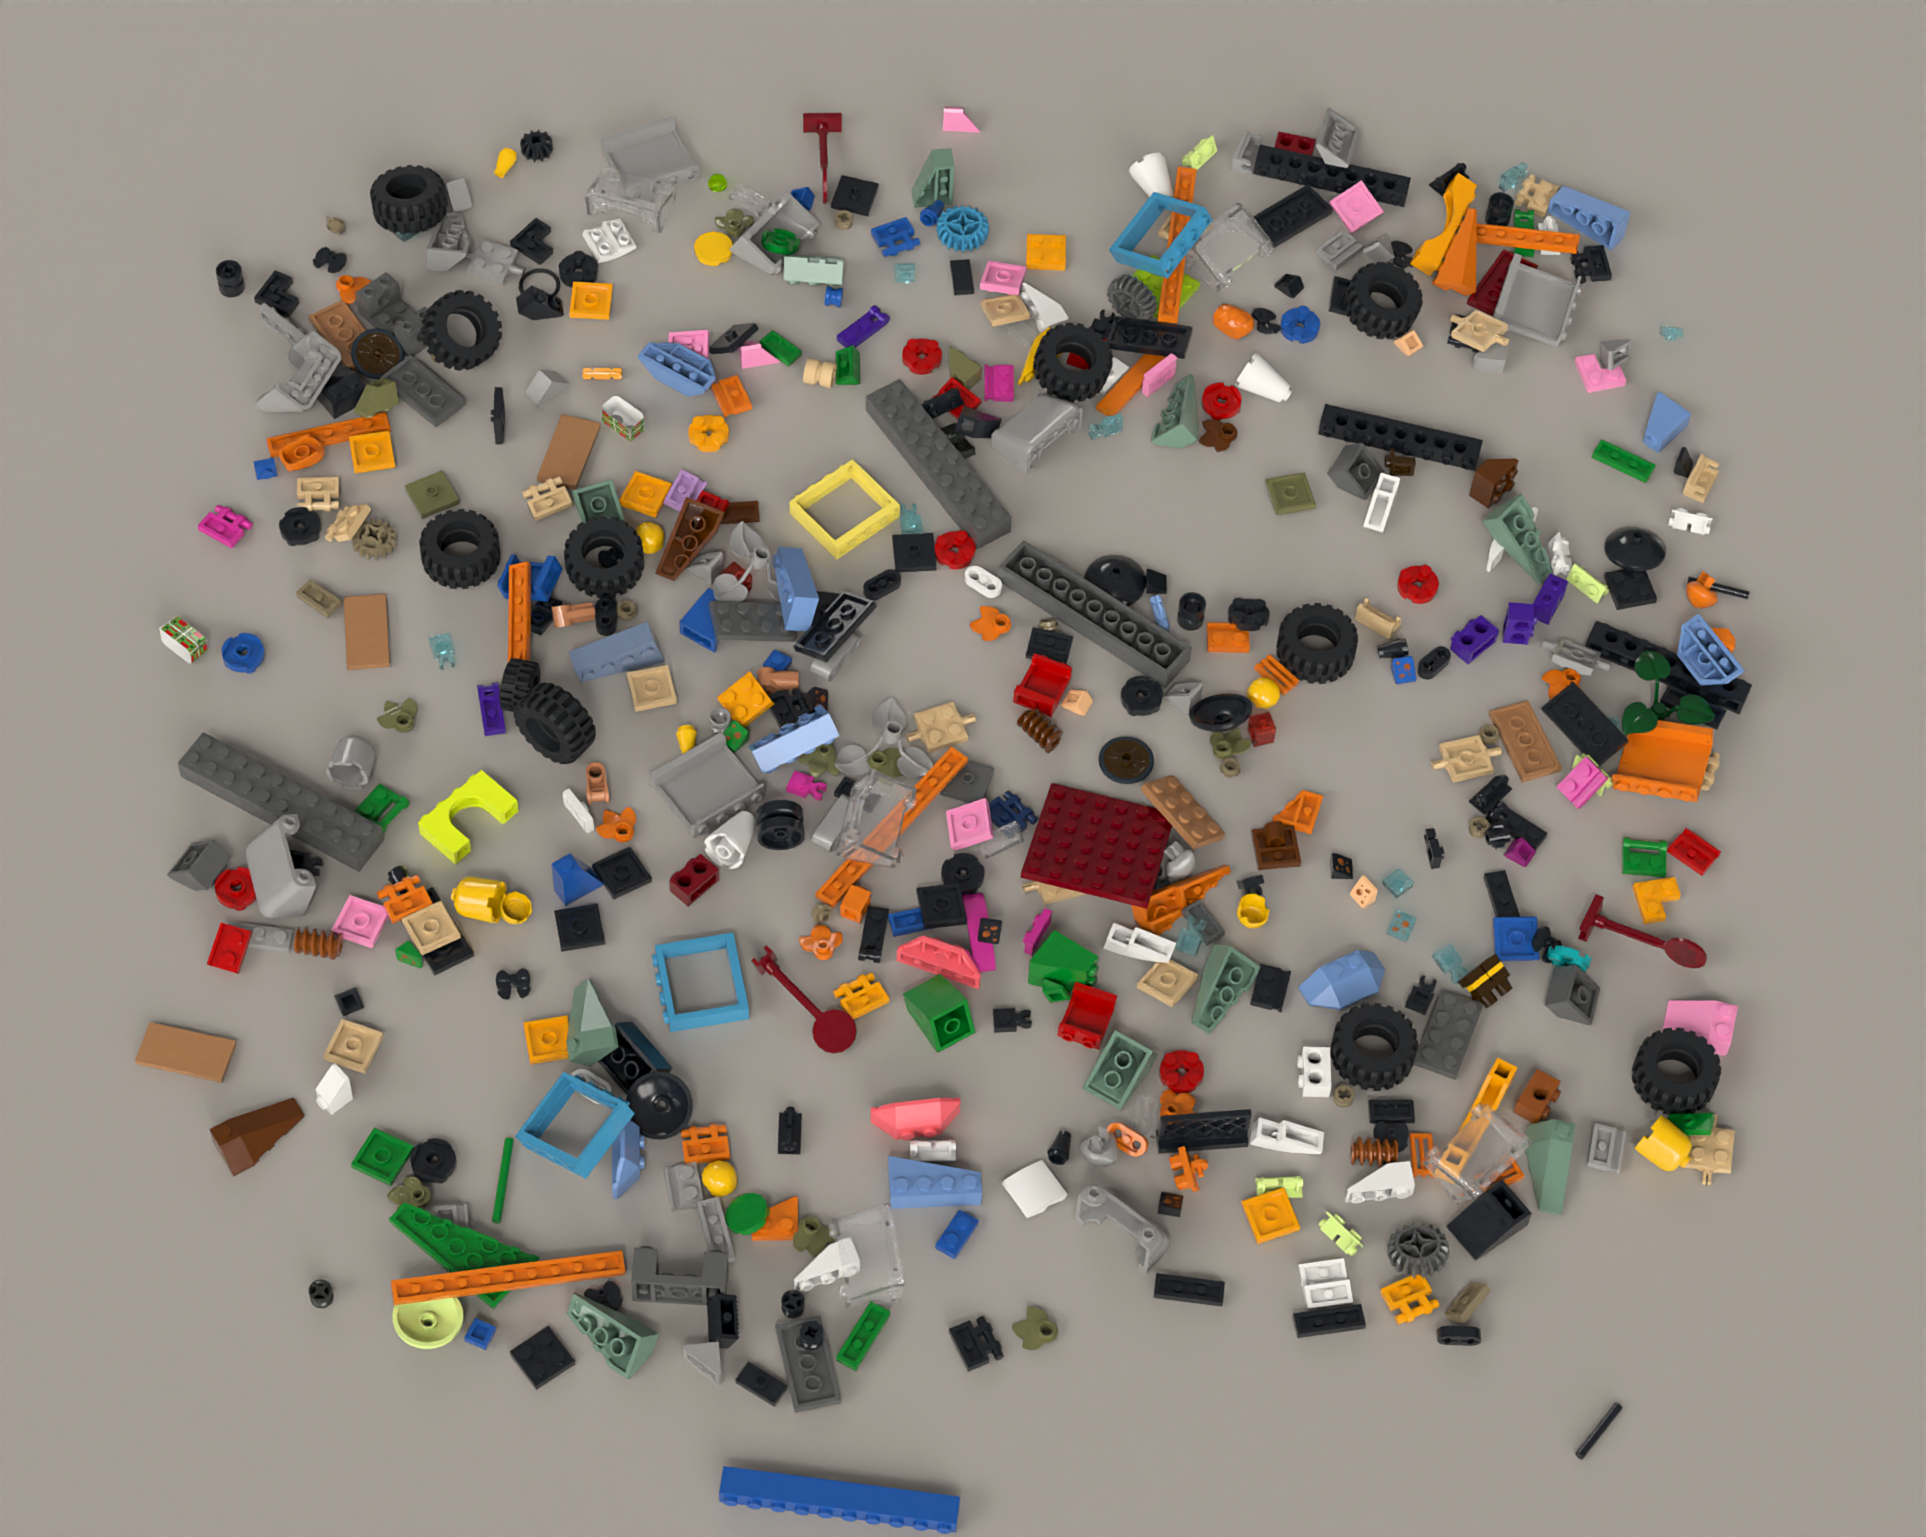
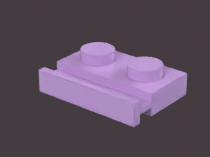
M681 469L663 504L680 512L685 498L697 500L701 491L705 490L708 482H703L698 477Z

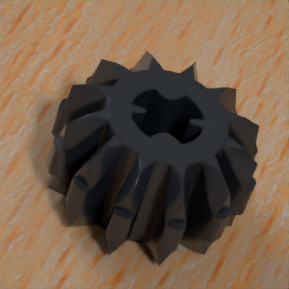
M539 129L537 132L531 130L530 134L524 133V137L520 141L522 155L527 160L533 159L534 163L536 160L543 162V159L549 158L550 153L553 151L551 136H548L547 132L541 133Z

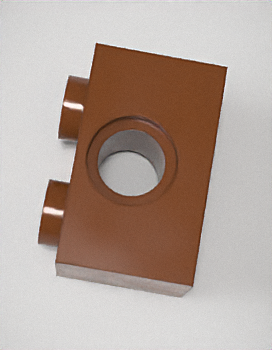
M1536 1069L1517 1101L1514 1113L1534 1124L1539 1123L1541 1118L1545 1120L1551 1110L1549 1107L1550 1103H1556L1561 1094V1091L1558 1090L1561 1081ZM1535 1096H1539L1543 1098V1100H1539Z

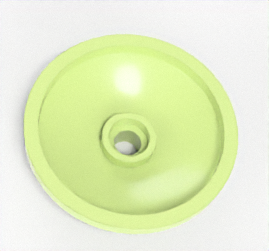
M457 1297L395 1305L392 1314L393 1326L398 1336L407 1344L422 1349L437 1348L449 1343L457 1336L463 1324V1309ZM426 1323H430V1324H431V1326H424V1325H425Z

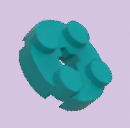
M1549 946L1547 953L1548 959L1552 960V965L1564 967L1565 965L1575 964L1584 973H1586V969L1590 967L1592 961L1589 955L1585 954L1583 958L1579 956L1580 951L1564 946H1555V950L1552 946Z

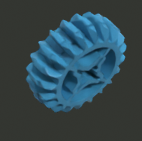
M962 204L961 207L954 205L953 209L947 208L946 212H942L941 217L937 220L936 231L942 245H947L948 249L954 248L955 252L959 249L964 253L967 249L971 252L973 248L978 249L980 245H984L985 240L988 238L989 225L987 217H984L983 212H979L978 208L972 209L970 205L964 207Z

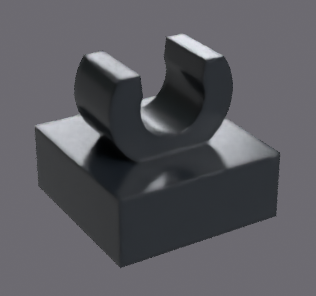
M1255 875L1236 881L1238 889H1245L1244 895L1251 894L1252 888L1256 890L1257 895H1262V888L1259 884L1264 883L1263 875Z

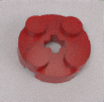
M924 338L909 339L902 351L904 366L906 365L910 368L909 371L914 374L926 375L932 373V370L936 367L938 369L942 362V351L939 343L936 340ZM923 354L926 356H924V359H920L918 355Z
M1221 382L1214 383L1204 390L1201 405L1203 410L1213 420L1220 421L1231 418L1240 412L1242 396L1239 390L1232 385L1229 387ZM1218 399H1221L1222 401H1223V400H1226V401H1225V403H1219V402H1218Z
M963 530L947 532L936 539L935 556L937 562L942 566L945 564L949 566V569H963L969 566L971 560L975 557V543L968 536L967 532ZM952 548H958V553H955L954 551L950 550Z
M1428 565L1410 566L1400 572L1397 589L1401 597L1405 600L1408 598L1415 604L1430 602L1437 594L1439 588L1438 577ZM1415 582H1420L1422 586L1418 587L1417 585L1413 584Z
M237 867L236 870L231 871L227 869L217 877L215 893L218 901L223 906L242 911L256 900L249 869L244 867ZM242 885L240 891H234L232 888L233 886L238 887Z
M1178 1050L1165 1054L1160 1064L1159 1077L1162 1084L1171 1088L1174 1093H1191L1203 1081L1204 1066L1197 1053ZM1183 1068L1187 1072H1185L1184 1076H1180V1073L1176 1072V1070Z

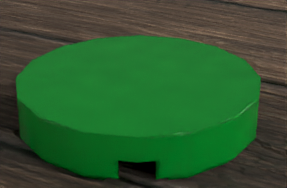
M773 229V232L766 230L762 233L761 244L765 249L773 253L789 255L799 250L800 239L795 238L796 235L788 230Z
M747 1193L732 1201L726 1209V1225L734 1234L742 1233V1235H749L757 1232L766 1223L765 1219L770 1213L769 1205L759 1194Z

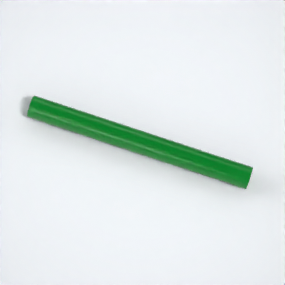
M505 1138L492 1216V1222L496 1224L501 1223L514 1142L512 1138Z

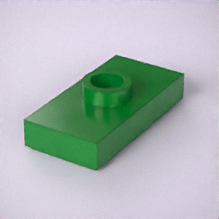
M773 330L759 341L761 348L788 367L802 356L800 349Z
M1713 1113L1669 1114L1668 1119L1686 1135H1711L1715 1117Z

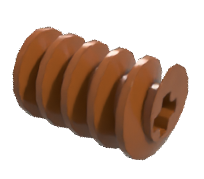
M298 927L294 939L295 953L300 954L303 951L305 955L312 953L314 957L320 954L322 958H326L329 955V958L332 960L336 959L337 956L339 957L343 946V933H340L338 938H335L334 931H331L329 937H326V930H322L321 934L318 935L317 928H314L312 933L309 934L308 927H305L303 932H300V927Z
M1357 1137L1355 1143L1352 1139L1351 1165L1355 1164L1356 1159H1359L1361 1166H1363L1365 1160H1368L1369 1166H1372L1374 1161L1377 1160L1379 1167L1382 1166L1383 1161H1386V1163H1396L1398 1160V1141L1394 1139L1390 1145L1389 1140L1384 1139L1381 1145L1379 1138H1375L1373 1144L1369 1137L1365 1139L1364 1143L1361 1137Z

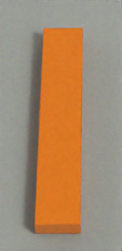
M1477 224L1476 243L1576 254L1580 242V234Z
M1144 354L1096 405V410L1113 419L1143 387L1144 374L1166 357Z
M381 412L370 418L359 417L266 438L271 458L279 457V451L285 445L305 435H310L321 441L323 446L349 441V436L383 431L391 432L386 412Z
M528 561L509 565L508 662L511 658L530 661L531 564Z

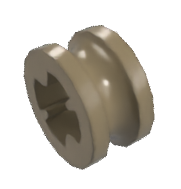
M846 210L837 212L835 215L836 227L841 230L851 228L852 214Z
M1474 817L1468 828L1470 835L1475 838L1485 837V830L1489 828V823L1483 817ZM1476 825H1481V830H1477Z
M1340 1085L1335 1089L1333 1100L1339 1107H1349L1353 1102L1354 1091L1348 1085ZM1345 1093L1348 1095L1343 1099L1340 1098V1095H1344Z

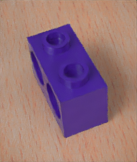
M1549 573L1533 602L1534 613H1537L1538 621L1549 625L1565 596L1569 581Z
M1509 602L1503 623V643L1528 645L1529 637L1534 635V625L1537 624V613H1534V604Z
M1480 615L1475 620L1471 619L1463 630H1458L1453 634L1450 650L1465 663L1470 664L1496 642L1499 629Z

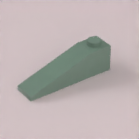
M1190 374L1175 383L1167 399L1169 405L1161 411L1160 416L1162 419L1153 428L1151 437L1153 444L1183 448L1197 440L1199 420L1194 376Z
M1519 494L1495 508L1482 522L1491 536L1504 547V550L1537 584H1541L1553 570L1546 549L1541 545L1539 539L1541 534L1539 529L1535 527L1533 510L1524 496Z
M1214 945L1205 964L1191 1023L1206 1034H1210L1225 1017V1012L1239 1001L1238 998L1244 991H1248L1251 988L1260 966L1232 946Z
M587 979L574 989L566 1041L569 1062L591 1067L619 1047L615 1025L612 1021H609L607 1017L608 1011L605 1007H602L600 995L592 979Z
M1552 1119L1527 1125L1524 1150L1529 1162V1172L1533 1179V1189L1538 1211L1562 1214L1575 1123Z
M574 1293L567 1312L568 1317L582 1334H586L594 1343L593 1348L603 1354L607 1359L606 1364L626 1379H630L652 1355L659 1334L643 1323L578 1293Z

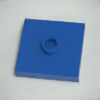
M1494 917L1492 919L1494 954L1497 955L1500 961L1540 960L1539 951L1534 952L1532 948V939L1538 929L1537 917Z

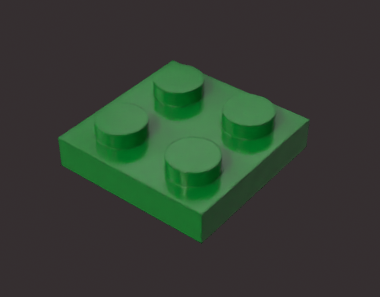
M373 1128L352 1161L351 1167L392 1186L410 1158L414 1146Z

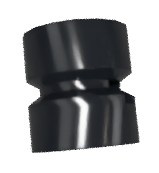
M1498 192L1490 196L1485 215L1487 225L1506 227L1509 225L1514 206V200L1509 194Z
M225 260L219 263L216 267V277L220 293L229 298L242 294L245 284L240 264L234 260Z
M1195 592L1184 594L1179 601L1177 622L1183 629L1194 631L1203 625L1206 600L1202 595Z

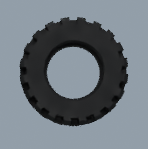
M407 165V167L398 166L394 170L389 169L385 174L379 175L377 180L375 179L370 189L375 220L385 230L389 229L392 233L417 234L419 231H427L428 228L435 227L437 222L440 223L447 213L448 203L444 181L438 173L428 167L425 169L420 165H417V167Z
M1377 262L1376 265L1374 263L1367 264L1355 273L1345 291L1343 306L1345 307L1347 317L1350 316L1349 321L1352 325L1357 326V330L1360 332L1364 331L1369 337L1376 336L1377 339L1400 337L1405 332H1408L1421 311L1423 295L1421 289H1418L1419 284L1417 280H1413V275L1410 272L1406 273L1405 269L1401 266L1398 268L1393 263L1384 264V262ZM1377 292L1388 296L1393 300L1397 308L1387 309L1379 306L1372 300L1369 293Z
M456 290L454 293L449 292L427 309V314L422 319V323L425 324L421 327V334H425L422 341L424 345H428L429 349L427 352L429 355L433 354L436 357L434 360L437 363L443 362L444 367L448 369L454 366V369L457 371H461L464 368L470 370L475 366H479L494 354V351L500 345L498 341L502 338V332H499L502 324L501 321L497 320L499 314L497 310H492L491 307L493 305L490 301L486 303L483 300L484 297L480 294L474 296L473 291L468 290L464 293L463 290ZM449 315H462L473 324L476 331V341L472 347L461 346L450 337L447 330Z
M1066 323L1065 326L1059 324L1054 329L1048 330L1039 343L1033 362L1034 375L1037 380L1040 379L1039 385L1043 389L1046 388L1047 393L1051 396L1054 394L1057 398L1067 399L1070 402L1075 400L1082 402L1086 398L1091 399L1095 397L1096 393L1103 389L1113 365L1112 351L1109 350L1108 342L1102 340L1103 336L1099 332L1095 333L1093 328L1083 327L1084 324L1080 323L1077 325ZM1066 352L1077 354L1087 362L1090 370L1085 372L1069 371L1059 363L1056 355Z
M458 509V511L454 512L448 510L446 514L442 515L440 513L435 516V520L431 519L426 524L427 528L425 527L422 530L419 540L422 565L430 579L434 582L438 581L439 585L444 587L448 585L450 589H457V587L468 589V586L473 585L476 587L480 585L481 581L486 582L490 578V574L493 575L496 572L501 555L499 537L494 524L487 520L486 516L482 514L477 515L476 511L469 510V512L464 511V509ZM456 542H469L478 547L471 554L461 557L450 556L443 552L447 546Z
M599 516V519L596 520L590 518L587 519V523L581 522L578 524L577 530L573 529L569 534V538L566 539L564 550L566 573L571 583L575 584L579 591L585 590V595L592 597L594 594L597 595V598H602L603 596L614 598L615 594L620 593V595L627 593L626 589H632L636 585V581L640 580L644 570L642 540L637 535V531L633 527L629 528L628 523L624 520L618 522V518L611 517L606 519L605 516ZM601 546L616 548L624 555L617 565L606 569L593 567L585 561V557L590 551Z
M1309 603L1302 605V608L1296 607L1281 622L1276 645L1277 657L1280 659V664L1285 668L1287 667V670L1300 681L1307 680V683L1314 684V682L1326 684L1328 680L1330 682L1336 681L1338 676L1341 678L1347 674L1355 660L1358 644L1357 628L1354 623H1351L1352 619L1348 615L1344 616L1342 610L1338 608L1333 609L1332 605L1327 604L1323 606L1321 603L1310 605ZM1316 635L1328 639L1335 647L1328 651L1317 652L1306 648L1299 640L1306 636Z
M545 682L535 685L515 705L514 718L520 733L524 735L525 740L537 752H540L545 758L551 759L552 762H559V764L573 763L593 744L596 736L593 719L588 715L586 708H583L580 704L581 702L575 699L571 693L564 691L562 687L555 686L553 683Z
M1369 1003L1361 1004V1008L1355 1006L1350 1009L1349 1013H1344L1335 1026L1330 1051L1335 1069L1340 1070L1339 1075L1343 1079L1348 1078L1349 1084L1356 1086V1084L1360 1085L1363 1090L1373 1088V1091H1381L1382 1087L1388 1090L1393 1088L1394 1083L1396 1085L1402 1083L1404 1077H1408L1411 1072L1418 1049L1417 1032L1414 1028L1412 1029V1022L1408 1018L1404 1019L1405 1014L1399 1010L1395 1012L1393 1010L1394 1007L1389 1005L1383 1007L1381 1003H1374V1006H1369ZM1367 1035L1378 1036L1392 1046L1394 1053L1385 1058H1371L1362 1054L1355 1046L1354 1041Z
M1677 1027L1676 1030L1664 1028L1662 1033L1660 1030L1652 1033V1036L1647 1037L1640 1046L1632 1067V1082L1635 1084L1634 1088L1637 1094H1642L1641 1099L1645 1103L1649 1102L1652 1109L1656 1111L1660 1109L1663 1111V1114L1667 1115L1670 1113L1683 1114L1684 1112L1689 1114L1695 1113L1696 1109H1703L1706 1103L1712 1099L1721 1075L1720 1058L1718 1054L1714 1055L1716 1050L1713 1045H1708L1706 1043L1707 1039L1703 1036L1698 1037L1696 1032L1691 1030L1686 1032L1684 1028ZM1665 1060L1682 1062L1692 1070L1696 1080L1689 1083L1672 1082L1661 1074L1657 1064Z

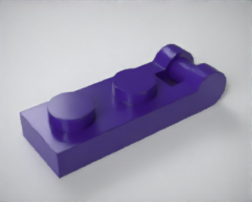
M874 305L865 315L839 333L837 341L845 348L852 345L856 348L887 325L890 321V316L880 312L881 309Z
M498 682L492 683L489 686L477 685L484 735L505 734L506 729L503 710L500 706Z

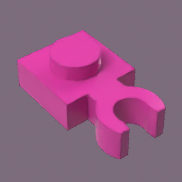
M795 770L786 787V792L803 798H807L808 794H811L814 799L819 801L822 800V793L817 791L822 790L826 792L827 790L825 783H814V777Z

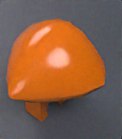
M1702 571L1696 581H1691L1686 586L1688 601L1693 607L1701 609L1714 606L1718 601L1716 592L1710 590L1715 579Z

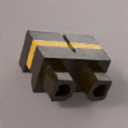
M1496 954L1488 957L1458 981L1462 988L1466 987L1471 993L1472 1000H1479L1486 1008L1498 1000L1492 993V989L1495 988L1501 997L1513 989L1507 980L1510 974Z

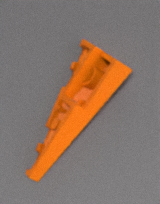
M1476 209L1466 210L1467 214L1459 224L1460 229L1454 235L1444 256V263L1439 266V273L1432 281L1433 285L1444 291L1452 289L1464 296L1476 292Z
M1222 865L1154 890L1148 909L1131 905L1134 920L1142 930L1160 936L1165 930L1173 927L1172 924L1179 917H1183L1181 914L1182 909L1199 899L1202 900L1205 897L1204 894L1210 888L1216 887L1218 885L1217 882L1224 875L1231 873L1229 865Z

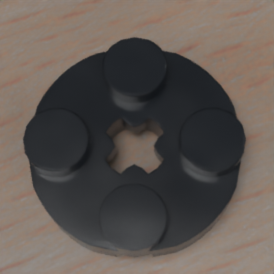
M575 251L573 254L566 256L558 265L560 279L568 287L572 288L573 282L594 283L597 280L598 264L593 257L585 254L583 251ZM582 269V272H575V270Z
M292 508L279 521L280 534L290 546L306 545L317 541L321 532L320 518L316 512L308 511V508ZM297 524H302V526H305V527H303V528H301V529H298V528H297V527H298Z
M1235 598L1229 606L1228 621L1231 625L1232 622L1236 624V628L1239 630L1257 631L1260 630V626L1264 624L1266 626L1269 623L1270 611L1266 607V602L1262 599Z
M1136 676L1130 678L1126 685L1122 687L1121 703L1131 716L1150 715L1160 710L1163 690L1159 683L1150 681L1149 677ZM1139 693H1142L1143 696L1147 695V697H1145L1144 699L1138 698Z
M958 853L953 858L944 861L941 868V880L944 885L959 883L962 895L975 894L983 884L985 870L974 855ZM964 870L968 876L960 877L957 873H961Z
M439 1138L427 1139L428 1142L416 1145L410 1156L414 1176L427 1183L441 1184L446 1182L448 1177L453 1174L457 1164L452 1146L447 1141ZM437 1157L438 1163L431 1165L428 1159Z

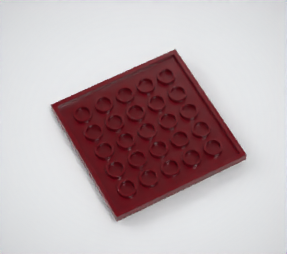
M1051 783L1020 878L1148 909L1163 860V851L1167 847L1173 826L1157 808Z

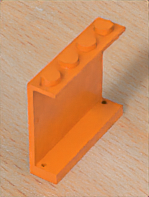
M1658 720L1656 728L1651 732L1627 735L1629 743L1624 746L1617 774L1612 775L1613 789L1636 792L1642 795H1655L1662 798L1680 799L1686 802H1698L1714 743V731L1712 728Z

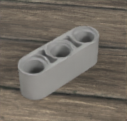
M853 633L827 663L815 659L810 671L828 682L832 681L858 649L862 637Z
M842 794L815 830L811 840L812 843L832 852L859 816L863 806L862 803Z

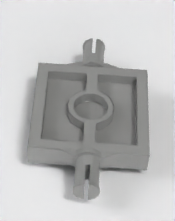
M484 239L481 240L474 252L468 251L465 257L470 259L466 269L468 275L500 285H504L506 279L512 273L521 276L525 274V268L515 266V261L519 256L518 250Z
M1562 638L1557 644L1545 639L1542 648L1553 651L1552 662H1555L1560 667L1573 669L1581 675L1591 676L1593 670L1597 668L1609 673L1612 664L1600 661L1601 652Z

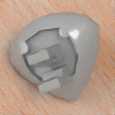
M1177 841L1173 842L1171 846L1169 845L1163 851L1171 859L1165 866V874L1173 879H1184L1190 876L1195 868V853L1191 849H1184Z
M1099 1127L1098 1135L1089 1137L1080 1144V1152L1091 1164L1098 1167H1107L1116 1162L1118 1146L1113 1133H1108L1107 1129Z

